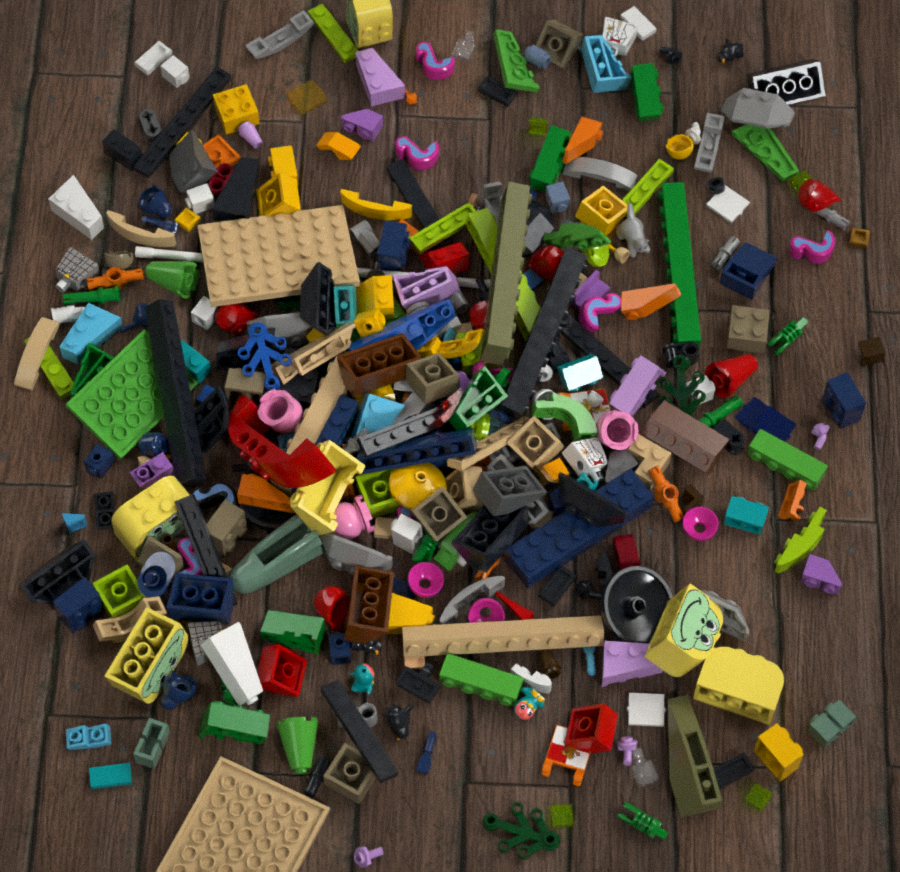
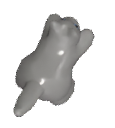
M628 203V218L617 226L616 234L620 240H627L630 257L634 258L637 252L649 253L650 247L648 245L649 240L645 239L643 233V223L639 218L635 217L633 206L631 203Z

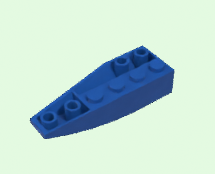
M450 299L443 300L385 325L381 332L362 337L351 343L346 352L404 333L417 351L456 317Z

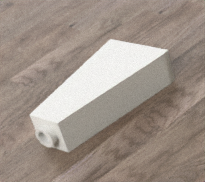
M238 622L208 638L201 644V647L238 706H242L245 703L249 706L258 700L257 696L263 692L241 624Z

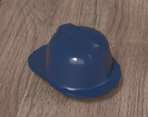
M162 551L155 552L146 560L138 575V588L146 597H158L165 592L175 571V561L171 555Z

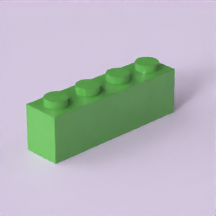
M762 429L756 434L747 452V455L752 460L765 464L770 470L783 474L785 478L794 481H804L807 483L805 489L812 491L816 490L825 476L828 465Z
M448 653L439 674V682L446 687H456L467 694L475 693L483 699L499 701L504 706L515 705L520 696L524 681L523 677Z

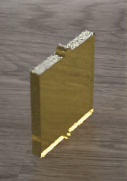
M313 79L286 93L292 102V106L296 107L301 115L328 102V98L322 92V88H319Z

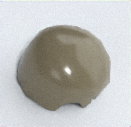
M109 251L108 254L104 253L105 261L109 268L117 267L124 270L134 260L132 252L117 251L113 253Z

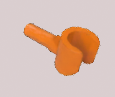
M405 88L407 104H416V93L410 94Z

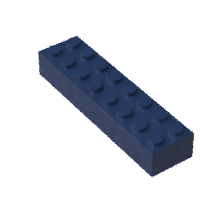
M631 468L595 491L615 503L619 508L627 511L624 523L596 528L593 525L585 524L581 518L576 515H570L565 510L505 551V561L527 589L556 571L560 565H565L653 506V494Z

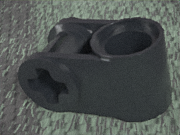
M693 341L667 344L662 347L667 368H675L672 362L678 355L688 357L690 365L698 361L699 346Z
M721 419L712 429L730 439L725 447L729 453L733 455L742 453L745 441L743 433L733 427L726 419Z

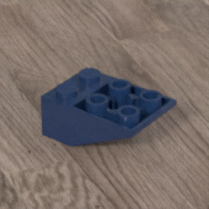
M745 242L722 271L720 284L753 300L778 258Z

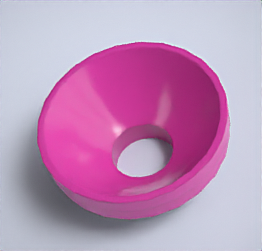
M692 508L683 518V529L687 536L693 540H709L718 530V518L708 508ZM701 524L705 527V531L698 533L694 530V526Z
M429 562L416 564L408 575V584L411 591L421 597L436 595L444 583L441 569ZM423 579L428 580L430 587L424 589L420 587L419 582Z
M483 598L474 602L468 614L469 623L504 621L505 618L502 606L491 598ZM488 607L492 612L489 616H482L480 610Z

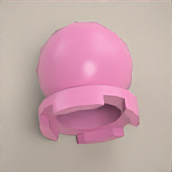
M272 389L266 392L260 399L261 404L259 410H257L259 418L274 431L289 434L295 431L298 423H302V406L287 391Z
M617 410L607 411L601 415L596 424L598 432L596 436L599 441L606 447L616 450L627 449L636 441L639 432L638 424L634 418L628 413Z
M362 495L354 497L353 504L347 502L338 504L334 512L337 516L334 521L338 524L335 531L330 532L331 534L347 540H353L360 535L362 530H365L366 533L375 531V526H370L369 520H372L367 504L365 501L361 502L363 499Z

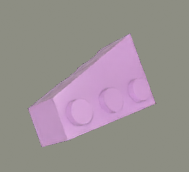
M373 48L356 52V66L371 106L405 98V85Z
M447 266L427 269L421 273L410 272L409 275H393L401 304L406 310L411 305L421 301H426L432 305L460 291L456 276Z
M641 355L633 361L631 371L623 376L620 382L621 386L618 391L615 390L612 393L609 403L618 410L630 414L632 417L646 400L645 397L649 390L653 391L656 385L654 383L660 375L664 377L667 373Z
M605 641L602 687L615 682H626V680L636 677L642 678L662 673L663 670L644 657L649 644Z

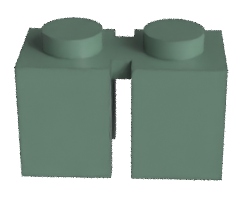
M840 700L834 704L832 702L829 703L823 710L825 713L820 716L817 714L809 721L808 732L824 749L838 738V733L841 735L851 727L856 719V716Z
M152 718L148 719L142 733L143 738H140L133 754L136 763L153 769L156 768L162 754L161 749H164L170 735L168 724Z

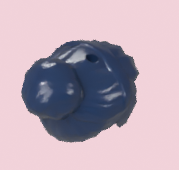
M155 184L145 189L140 195L139 202H137L138 207L145 213L158 214L162 218L171 215L172 205L167 202L165 193Z
M172 671L163 685L164 694L161 697L163 709L173 710L179 703L192 698L197 690L196 680L189 676L180 677L178 674H175V671Z

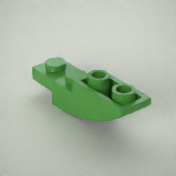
M578 223L560 225L559 231L544 234L543 241L548 246H555L559 249L577 246L580 250H586L611 244V240L597 228Z

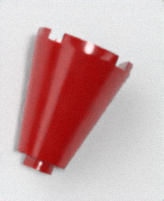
M750 354L721 360L708 365L705 369V375L709 381L711 380L714 383L715 395L720 398L730 397L757 370L758 362Z

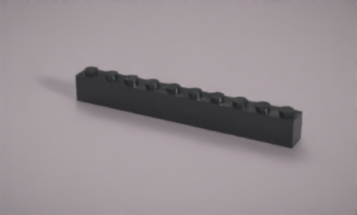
M569 247L563 252L505 391L508 397L501 401L498 412L505 413L517 421L522 415H526L529 409L527 402L529 399L532 400L536 392L534 385L540 382L543 375L540 373L541 368H545L548 363V351L552 352L556 343L553 339L561 331L562 326L559 324L561 320H565L569 310L566 307L568 304L571 305L575 297L572 294L573 290L577 289L581 282L579 278L580 273L583 274L588 264L585 263L586 255Z
M158 299L144 307L175 477L183 487L192 488L207 480L174 301Z

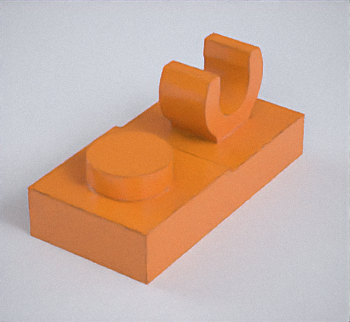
M798 480L788 485L778 515L779 518L783 520L791 518L793 521L801 519L796 511L801 512L804 510L799 505V502L805 494L804 490L807 483Z

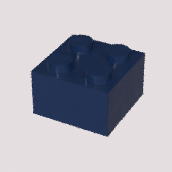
M385 220L377 253L378 262L382 263L381 270L401 272L402 266H406V250L410 249L411 244L409 240L410 231L407 230V224Z
M846 372L827 380L822 403L831 412L833 422L837 423L840 429L861 421L866 401L849 373Z
M85 577L53 601L58 618L72 634L75 631L82 630L87 622L99 617L104 610L99 592Z

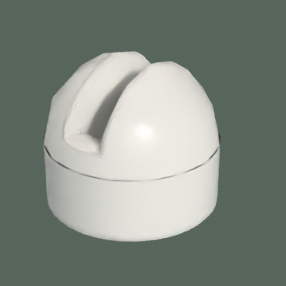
M591 391L587 397V403H591V407H598L604 400L595 391Z

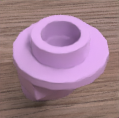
M824 423L813 426L814 429L811 431L813 435L818 437L814 445L816 450H821L830 428L829 425Z
M631 736L621 737V741L617 742L618 749L624 750L623 764L629 766L632 760V750L637 749V740H633Z
M359 847L355 850L354 861L359 867L365 868L372 864L371 859L384 855L383 849L379 847L368 851L366 847Z

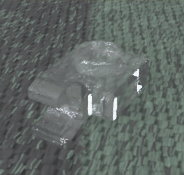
M468 30L464 40L458 39L452 52L453 57L469 62L475 49V44H473L475 32Z
M641 748L633 750L632 757L636 765L632 766L631 769L638 786L642 787L658 781L659 778L652 761L645 762Z

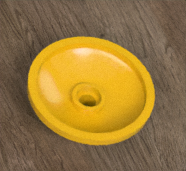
M430 462L395 468L389 477V489L393 498L407 509H412L440 486L447 490L444 475Z

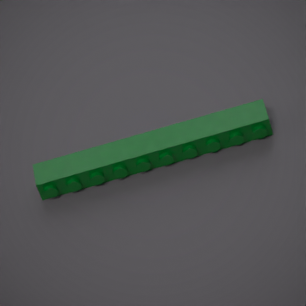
M684 182L662 183L661 190H658V201H662L660 217H663L664 221H661V231L665 232L663 248L667 249V252L664 253L665 264H668L666 279H670V284L675 283L681 292L680 297L669 303V309L673 311L671 327H675L673 343L693 341L698 344L700 350L701 334Z

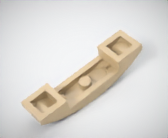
M110 210L106 212L110 226L130 241L159 248L174 247L176 245L174 233L157 228L156 232L152 233L127 224L124 215Z
M44 317L39 320L23 352L14 382L15 386L33 390L39 376V367L50 341L54 340L60 322Z

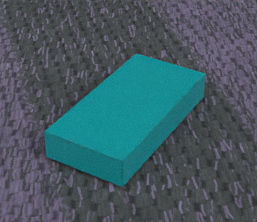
M130 763L89 768L91 790L132 784Z

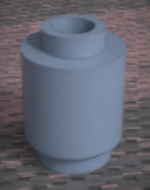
M536 45L528 46L524 52L525 60L538 68H547L551 61L549 53Z

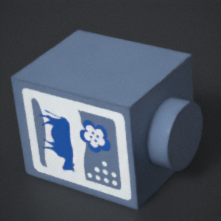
M564 182L546 186L545 197L552 213L564 212L570 208V197Z

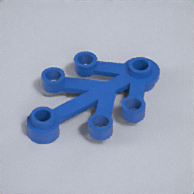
M254 323L248 330L249 340L244 347L238 350L239 358L247 360L250 357L251 349L257 342L258 350L250 363L244 365L242 369L243 374L246 377H252L255 373V368L260 360H262L266 374L264 381L266 390H279L280 381L273 374L269 357L280 362L284 367L290 366L292 360L290 355H282L266 347L264 340L275 344L277 349L283 350L287 346L286 339L284 337L277 338L268 333L264 324ZM260 329V330H261L260 333H258V334L254 333L255 330ZM283 341L284 344L280 346L278 342ZM243 351L247 352L245 356L241 355ZM284 358L289 359L286 363L282 362ZM250 368L252 369V371L250 373H246V369ZM271 380L275 381L274 385H269L268 383Z

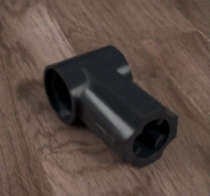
M556 335L553 339L556 342L552 352L548 351L547 357H549L548 365L553 373L558 372L557 366L570 362L567 352L563 351Z

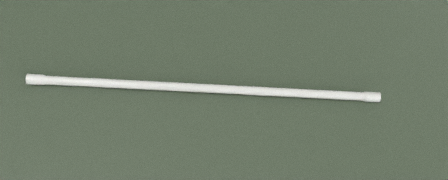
M136 246L135 257L203 262L202 253ZM357 268L358 275L362 278H367L368 272L372 270ZM381 270L385 275H392V280H394L393 275H409L408 272ZM456 277L459 287L479 288L476 279ZM491 279L484 280L487 288L490 287Z

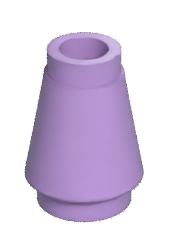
M247 121L238 128L239 135L253 146L254 149L262 145L263 142L253 123Z

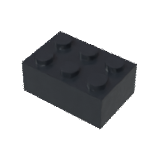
M285 348L284 354L289 355L299 349ZM324 363L303 376L299 375V373L296 374L285 384L280 382L279 390L287 391L301 404L303 412L306 408H310L312 404L311 398L315 392H318Z

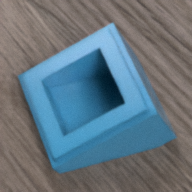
M62 514L69 533L87 526L86 518L83 514Z

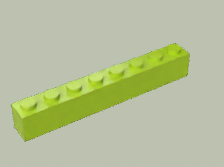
M485 208L468 214L465 224L490 273H492L497 224L494 214H491L490 210ZM522 274L521 284H518L520 296L519 300L516 301L518 312L514 320L526 341L541 306L536 301L534 291L530 290L526 276Z

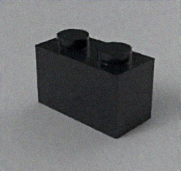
M115 129L102 141L104 153L131 172L134 170L133 166L143 155L140 146Z

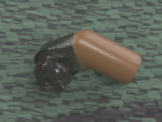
M472 193L468 202L476 211L482 210L483 208L480 209V206H477L479 195Z

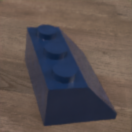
M176 573L167 604V610L171 618L196 622L220 621L221 624L229 625L233 611L234 580L232 578Z

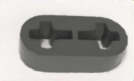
M145 109L140 112V123L146 138L149 141H155L161 134V128L155 112L151 109ZM149 116L151 122H148L145 117ZM151 128H153L155 134H152V132L150 131Z

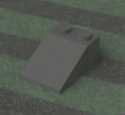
M193 130L169 153L172 179L180 192L187 193L186 190L204 185L217 172Z
M527 466L481 472L473 487V491L493 516L509 514L547 493Z

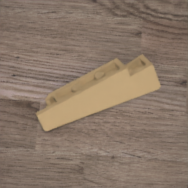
M348 322L335 329L329 335H324L289 354L292 363L288 367L282 366L278 361L271 364L274 375L282 384H285L296 374L299 373V375L303 376L348 349L351 344L352 331L356 327L355 323ZM288 358L282 360L284 363L289 361Z

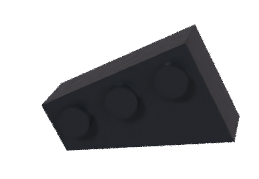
M275 328L267 330L268 333L275 336ZM249 334L220 341L217 348V369H243L244 365L250 363L258 350L257 342L250 351V357L247 360H242L239 358L238 350L245 346L250 338ZM264 340L266 347L276 351L275 344ZM243 351L241 353L242 356H245L247 354L246 351ZM269 357L271 364L276 362V360ZM262 360L258 363L255 371H264Z

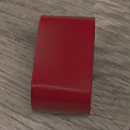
M228 163L220 164L216 169L217 172L209 181V189L214 200H217L233 172L232 166Z
M633 534L613 537V547L619 570L640 566Z

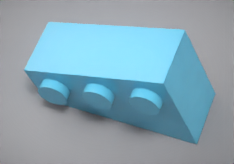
M585 36L580 49L593 93L626 90L632 77L624 71L620 60L617 61L613 55V50L603 36Z
M88 303L59 346L62 358L77 365L81 364L82 359L85 357L88 343L98 348L102 343L108 342L110 337L117 331L120 332L123 328L121 317Z
M364 393L350 438H354L363 428L372 433L390 426L405 405Z

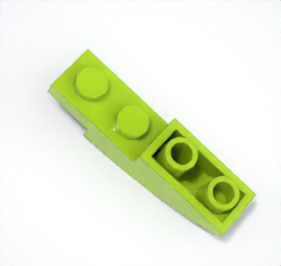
M819 507L817 512L813 511L808 520L810 522L809 526H804L800 535L795 533L792 539H787L783 547L785 549L784 553H779L774 562L776 564V573L779 574L797 565L817 546L825 530L820 525L824 520L826 509Z

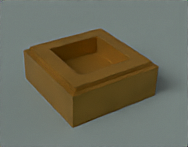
M852 227L848 246L867 249L870 231Z

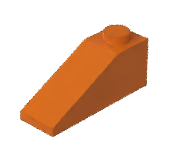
M581 117L565 149L564 164L571 162L594 148L597 141H601L603 136L601 122Z
M675 283L623 291L621 311L627 320L644 318L680 297L681 292Z
M256 474L242 475L237 493L238 503L296 514L290 507V497Z

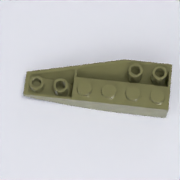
M688 695L668 699L669 780L680 818L718 810L722 804L721 794L706 744Z

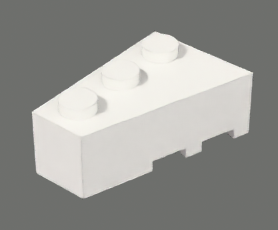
M74 175L49 198L51 211L92 240L104 229L102 216Z

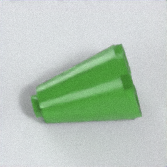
M190 261L151 262L145 269L147 279L185 299L191 296L189 295L191 290L195 291L199 280V270L195 268L197 264Z
M306 717L283 719V723L277 721V727L290 769L295 771V774H305L308 769H311L318 720L315 717H311L312 721H306Z

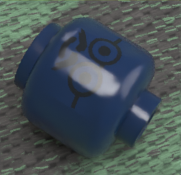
M145 433L139 441V449L147 457H156L162 452L165 454L169 447L168 440L162 433Z

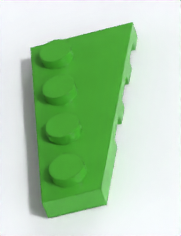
M496 29L493 37L505 88L537 93L539 86L537 83H534L532 79L534 76L531 71H528L526 67L527 62L520 55V48L512 32Z
M744 125L732 130L731 135L782 182L799 175L798 168L771 128Z

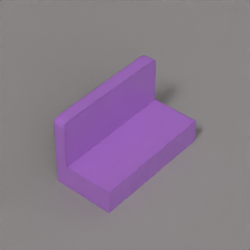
M595 270L574 292L575 297L572 305L578 310L586 300L594 296L603 298L609 293L610 287L599 280V271Z

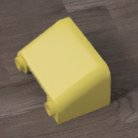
M331 440L318 443L317 447L337 471L315 484L297 488L290 498V507L311 531L316 530L319 535L335 531L338 523L334 521L337 517L334 512L347 485L353 483L354 480L352 478L354 474H362L366 466Z

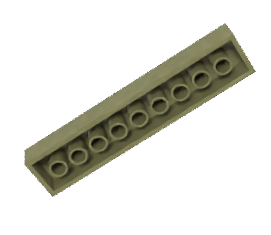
M509 181L500 203L484 327L485 332L483 334L480 361L503 365L504 360L509 358L510 350L513 349L514 339L511 338L516 329L514 317L517 316L518 306H516V301L519 300L520 296L518 284L520 285L522 280L520 268L524 264L522 252L526 248L524 236L527 235L528 231L526 220L529 219L530 209H528V204L530 205L532 194L529 193V185Z

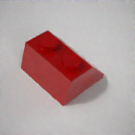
M461 242L419 254V258L427 269L447 266L454 275L469 270V253Z
M279 644L263 647L257 669L262 689L270 693L299 697L307 659Z
M604 703L573 708L564 745L590 751L591 753L611 751L618 714Z

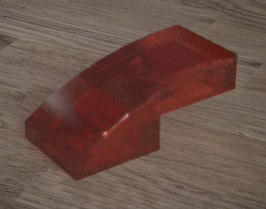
M460 388L440 405L445 412L433 422L437 429L456 410L462 395Z

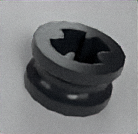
M714 177L708 181L710 193L717 195L724 192L725 185L721 177Z

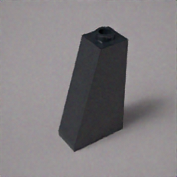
M253 157L240 158L213 205V220L229 221L251 218L260 172L259 159Z

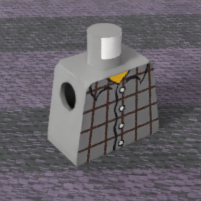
M70 247L56 268L59 282L55 287L62 293L68 287L75 291H80L88 285L87 278H94L100 275L98 264Z
M221 622L188 623L197 665L209 662L210 659L201 647V644L211 636L223 631Z

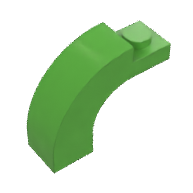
M552 394L549 401H535L532 407V417L557 418L564 421L572 431L574 442L595 438L598 433L590 412L581 403L570 397Z
M480 510L467 515V518L453 528L442 541V547L434 559L446 570H452L461 557L452 545V541Z

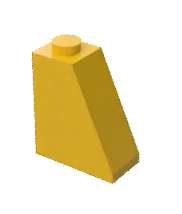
M392 593L387 634H402V627L433 624L435 619L433 607Z

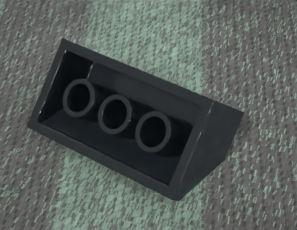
M816 59L746 74L748 89L777 94L788 105L825 96L821 62Z
M484 505L455 537L452 545L469 566L487 573L528 526V508L523 506L509 514L493 516Z

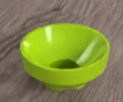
M603 245L601 247L582 250V254L587 256L586 261L592 266L602 267L608 262L609 247L608 245Z
M486 413L467 428L474 429L475 437L478 441H481L488 435L490 426L489 414Z

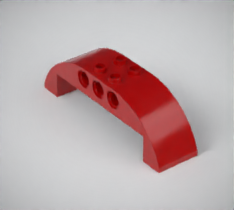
M244 394L238 399L229 419V436L241 451L239 453L245 461H249L251 463L250 467L266 481L270 479L277 485L286 488H300L324 480L337 471L321 450L307 438L289 455L262 435L270 426L266 425L259 418L257 413L259 408Z

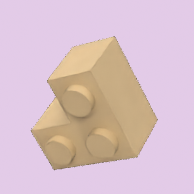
M638 434L636 441L630 445L628 451L638 462L639 467L635 474L651 491L655 484L648 470L659 465L663 474L670 464L671 452Z

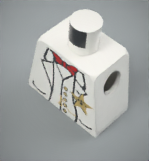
M606 17L603 38L613 50L615 58L617 55L625 56L636 39L638 25Z
M597 437L572 442L562 452L578 476L581 473H586L587 476H591L594 482L598 481V483L605 479L601 471L608 465V460Z

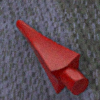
M499 591L495 592V595L505 603L519 620L535 619L533 617L534 612L515 603Z

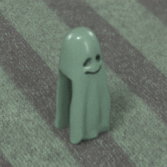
M298 515L291 517L262 539L248 552L243 560L233 567L228 577L234 580L233 590L241 594L252 593L323 554L325 551L322 547L323 543L318 537L319 534L316 530L310 532V529ZM275 558L274 560H272L271 562H269L268 564H266V565L264 566L265 563H267V562L270 561L271 559Z

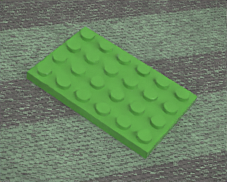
M146 329L133 339L65 405L119 460L141 440L145 433H148L164 417L150 336ZM187 371L191 391L199 382Z

